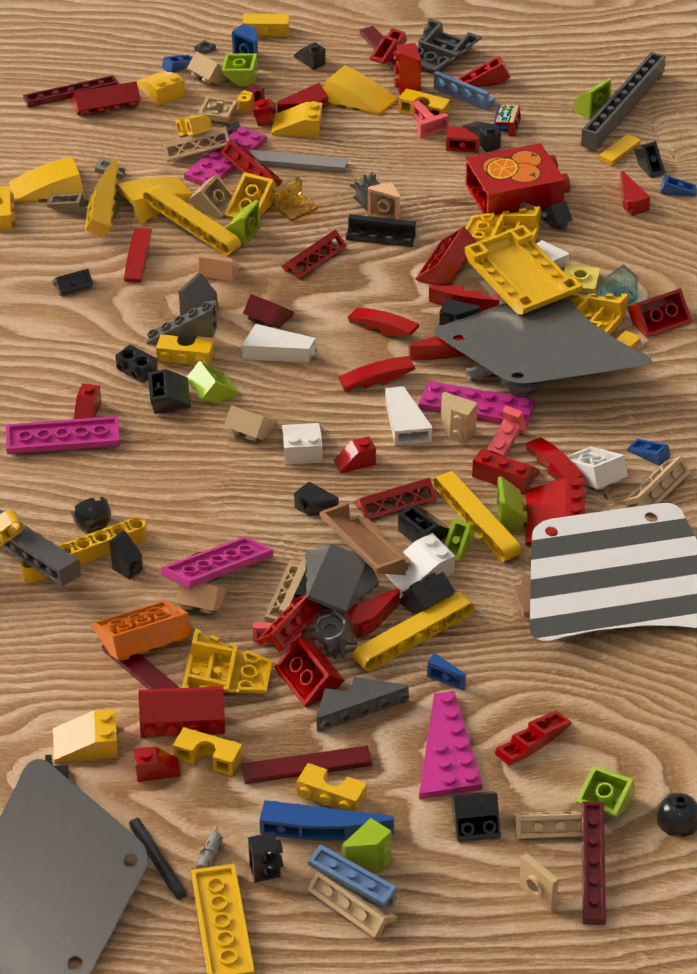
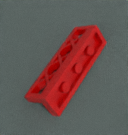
M229 140L221 151V154L243 173L273 179L277 184L282 183V179L240 143Z
M335 229L281 267L284 271L291 268L297 278L300 279L347 245ZM334 238L340 245L339 248L332 246V240ZM321 247L328 249L327 256L320 254ZM309 255L316 257L315 264L309 262ZM297 263L304 264V272H300L296 266Z
M426 478L355 500L357 508L361 507L363 517L370 520L404 510L411 505L417 506L437 500L431 479ZM428 488L430 498L424 499L419 496L420 490ZM408 493L413 496L411 503L406 504L401 501L403 494ZM392 499L396 502L393 509L383 506L385 500ZM366 505H376L378 507L376 513L368 515Z
M307 594L296 598L258 638V644L263 645L272 641L278 652L284 651L323 609V606L307 599Z

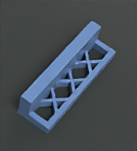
M438 71L434 73V90L483 110H487L495 103V98L489 96L488 91Z
M321 844L308 860L310 867L383 908L387 903L393 905L396 901V886Z

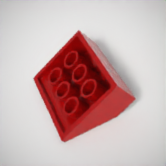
M565 477L526 490L527 523L525 526V546H532L533 530L541 522L553 518L585 514V478ZM547 527L545 533L549 536H556L558 530L554 527Z

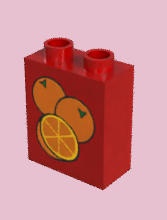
M541 143L466 157L465 185L482 214L494 213V215H501L502 211L516 213L519 212V209L526 208L527 211H530L538 206L541 207L542 211L551 205L564 202V193H569L571 189L567 173H560L558 170L556 156L554 154L549 155Z

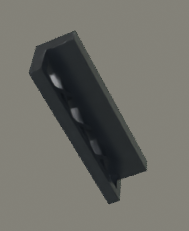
M349 214L346 240L413 247L416 221Z

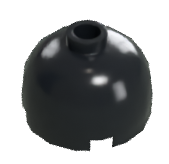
M100 497L101 500L95 501V498H89L78 503L75 506V511H71L76 526L80 530L90 533L105 528L111 519V509L107 499Z
M673 793L666 796L660 802L657 811L658 826L662 831L671 836H674V833L681 834V837L693 834L697 830V802L693 797L684 793Z

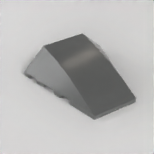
M429 18L428 25L424 28L423 35L420 37L417 46L421 58V67L433 72L439 71L475 45L482 37L470 32L463 39L443 32L442 22Z
M332 543L310 550L305 554V559L307 560L305 563V568L307 569V599L343 614L348 612L356 605L358 600L361 601L366 593L369 594L373 587L376 588L380 583L374 570L358 554Z

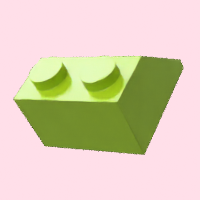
M257 53L226 54L221 73L239 87L247 88L250 84L255 85L259 71Z
M606 79L577 97L574 102V112L587 119L594 117L610 99L612 79Z
M258 200L241 209L225 227L240 239L241 246L245 247L260 229Z
M201 361L198 362L187 376L191 383L190 387L199 393L198 397L204 402L209 401L217 404L237 397L240 394L225 373Z
M498 477V520L508 532L523 531V525L527 523V512L523 511L525 510V498H521V491L503 477Z
M593 765L576 799V803L582 805V801L604 802V813L618 817L628 809L636 792L634 780Z
M370 818L342 844V857L371 873H378L383 867H387L392 860L391 830Z

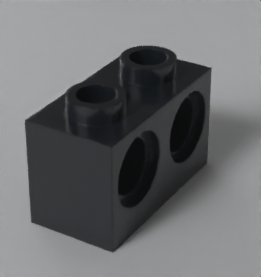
M131 344L115 355L117 370L142 383L148 380V372L158 371L157 358Z
M274 832L248 837L249 867L254 883L280 877V868L283 867L280 853H283L281 841L276 840Z

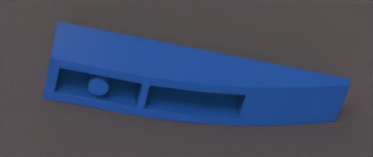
M264 800L259 820L260 834L274 832L277 837L301 840H348L370 818L391 830V834H394V816Z

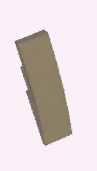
M83 193L55 194L50 196L47 207L64 213L87 217L90 198L84 199ZM118 202L115 203L112 209L114 211L113 218L116 217L119 210Z

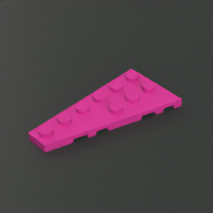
M455 691L434 693L419 799L482 790L483 783Z

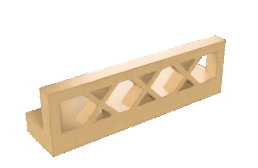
M222 127L163 142L167 162L224 148L229 141L227 128ZM225 139H226V142H225V143L219 144V143L217 142V141H221V140H225ZM209 144V146L203 148L201 145ZM193 148V150L189 152L185 149ZM177 152L176 155L169 156V153Z
M680 456L663 462L624 500L626 506L636 503L638 506L660 503L690 473L683 458Z
M303 556L300 565L288 563L264 615V621L273 623L278 616L271 614L279 611L280 616L295 600L298 586L302 578H306L307 569L305 568V563L307 560L305 556ZM291 570L297 571L294 577L290 574ZM291 584L289 589L286 590L284 586ZM285 597L283 602L280 604L278 599Z
M581 811L514 813L517 839L582 837Z
M316 871L307 889L374 938L380 937L386 923H395L398 918L385 907L383 908L319 871Z

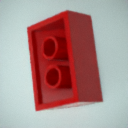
M416 44L396 45V51H394V60L396 61V65H394V73L396 74L394 87L398 89L399 94H402L406 88L421 92V58Z
M681 288L627 307L632 324L645 337L693 322Z
M480 449L473 459L472 477L497 486L498 477H503L518 488L523 495L540 473V469L483 449Z
M300 636L296 638L274 666L305 707L321 701L325 688L337 690L345 681L313 641Z

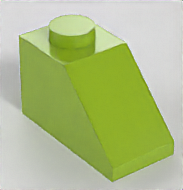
M453 518L444 545L455 555V561L460 562L472 545L478 526Z

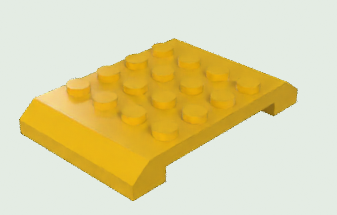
M524 225L465 247V254L469 263L517 314H525L582 291V285L573 275L568 277L532 240L533 234Z

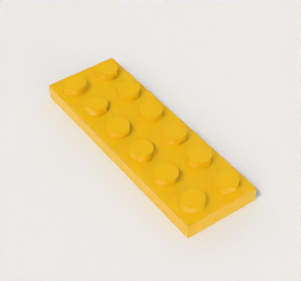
M235 864L190 870L207 974H255Z

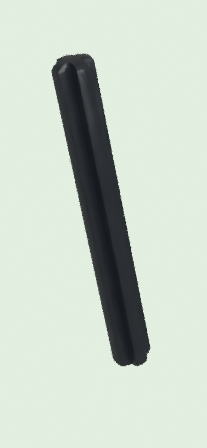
M139 818L131 819L129 822L131 830L144 844L147 855L175 898L178 900L187 896L186 888Z

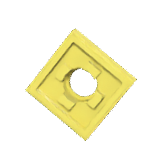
M566 264L564 273L568 277L573 275L582 285V291L580 292L595 294L600 268Z

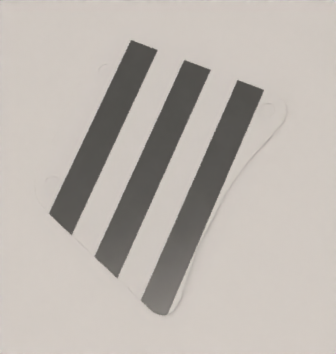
M658 503L553 518L541 522L534 528L532 534L530 633L534 638L541 641H550L595 630L645 625L697 628V539L678 506L671 503ZM654 513L658 519L655 522H649L645 519V514ZM547 527H554L558 530V534L556 536H549L545 533V529Z

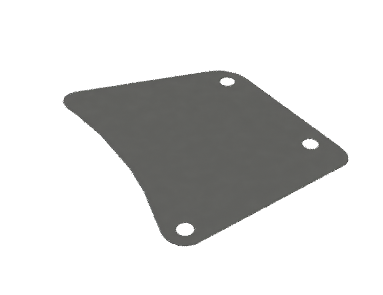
M568 296L525 314H517L507 303L434 329V334L502 379L515 383H533L645 366L652 362L651 358L646 354L616 340L590 322L577 309ZM463 335L465 339L458 341L454 340L453 337ZM522 373L524 376L522 378H513L512 374Z
M35 759L26 765L0 815V974H90L145 872L148 863L147 851L144 844L49 762L42 759ZM128 854H134L138 857V863L135 866L127 867L123 863L124 857ZM75 956L81 958L82 966L78 970L68 968L67 962L70 958Z

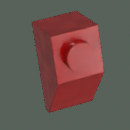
M271 99L254 101L253 112L257 125L273 124L276 103Z
M448 126L446 151L479 153V137L465 127Z
M82 383L77 394L73 419L95 418L102 403L99 385Z
M370 436L352 440L334 459V463L341 474L376 465V447Z
M156 746L134 749L137 782L180 776L177 757Z

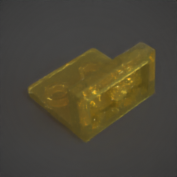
M298 177L271 189L272 207L290 221L297 220L318 210V206L302 194V180Z

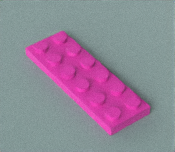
M240 126L229 135V140L240 143L250 152L251 150H258L265 144L267 136ZM221 148L210 151L184 173V179L202 185L216 174L223 180L237 167L221 154V151L224 149Z
M433 381L427 382L419 402V409L441 413L442 393L446 392L477 402V420L499 424L504 420L502 410L506 405L522 411L526 427L535 406L534 399Z
M118 416L6 424L7 454L120 446Z
M244 536L161 567V575L169 578L170 581L177 582L183 585V587L191 589L202 583H208L210 580L223 577V575L236 572L241 568L249 567L254 563L273 557V549Z

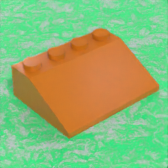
M166 600L91 623L92 628L109 654L117 660H127L131 655L137 653L145 654L150 649L164 648L168 643L183 642L187 637L192 636L188 613Z

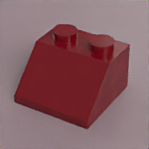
M250 294L243 314L249 316L248 320L258 323V320L263 322V326L280 328L294 315V311Z

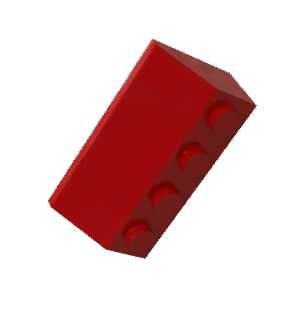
M137 81L74 92L71 98L76 114H81L82 116L89 115L93 111L102 113L109 108L118 110L126 105L134 107L141 100Z
M464 226L443 238L415 279L419 282L435 286L452 283L455 279V274L462 269L461 265L468 260L465 254V247L477 241Z
M223 686L138 690L141 737L179 736L183 727L205 734H225Z

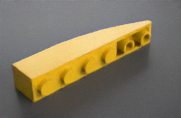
M114 159L104 171L91 195L87 209L85 231L103 238L107 232L111 231L113 225L111 220L114 215L112 209L115 205L113 198L117 191L115 186L118 178H116L119 167H117L118 159Z

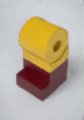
M250 84L238 96V110L249 112L254 106V101L265 100L264 88Z

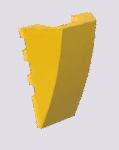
M346 65L330 76L323 87L328 95L330 106L337 107L338 105L346 106V109L350 110L358 108L359 112L379 116L397 101V97L384 87Z
M72 156L37 167L9 182L11 191L14 192L16 203L39 202V199H46L48 202L50 196L55 194L83 193L85 199L81 177Z
M178 177L143 178L119 183L115 186V189H117L116 195L121 199L126 198L134 206V217L141 225L146 224V220L150 218L155 219L158 217V213H160L149 206L143 199V193L154 185L162 186L183 201L188 200L193 193Z
M534 207V210L527 211L526 208L519 209V212L516 213L502 211L501 215H494V213L471 216L466 229L479 242L524 225L533 234L532 240L535 242L540 231L541 207Z
M581 293L568 296L577 309L590 322L609 335L623 321L629 297L628 294H622L621 297H614V294H606V297H596V294L590 293L588 296H581Z
M195 628L182 688L223 686L224 694H261L267 692L273 660L249 650L246 652L239 650L237 645L232 643L227 645L220 642L218 637L213 635L208 637L201 634V630Z

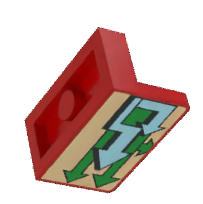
M500 105L495 125H508L509 136H516L521 121L520 105Z

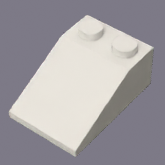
M319 423L282 425L285 465L323 463L322 437Z
M588 447L567 456L582 472L585 478V485L593 487L595 490L604 489L606 485L619 483L621 479L628 477L625 457L622 454Z
M431 533L416 540L403 552L411 560V565L408 566L406 575H385L401 592H404L410 585L417 581L425 580V577L434 572L436 575L444 572L446 577L455 572V555Z

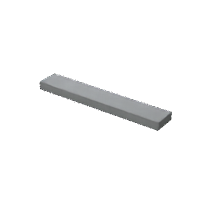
M250 151L265 166L344 173L348 164V158Z

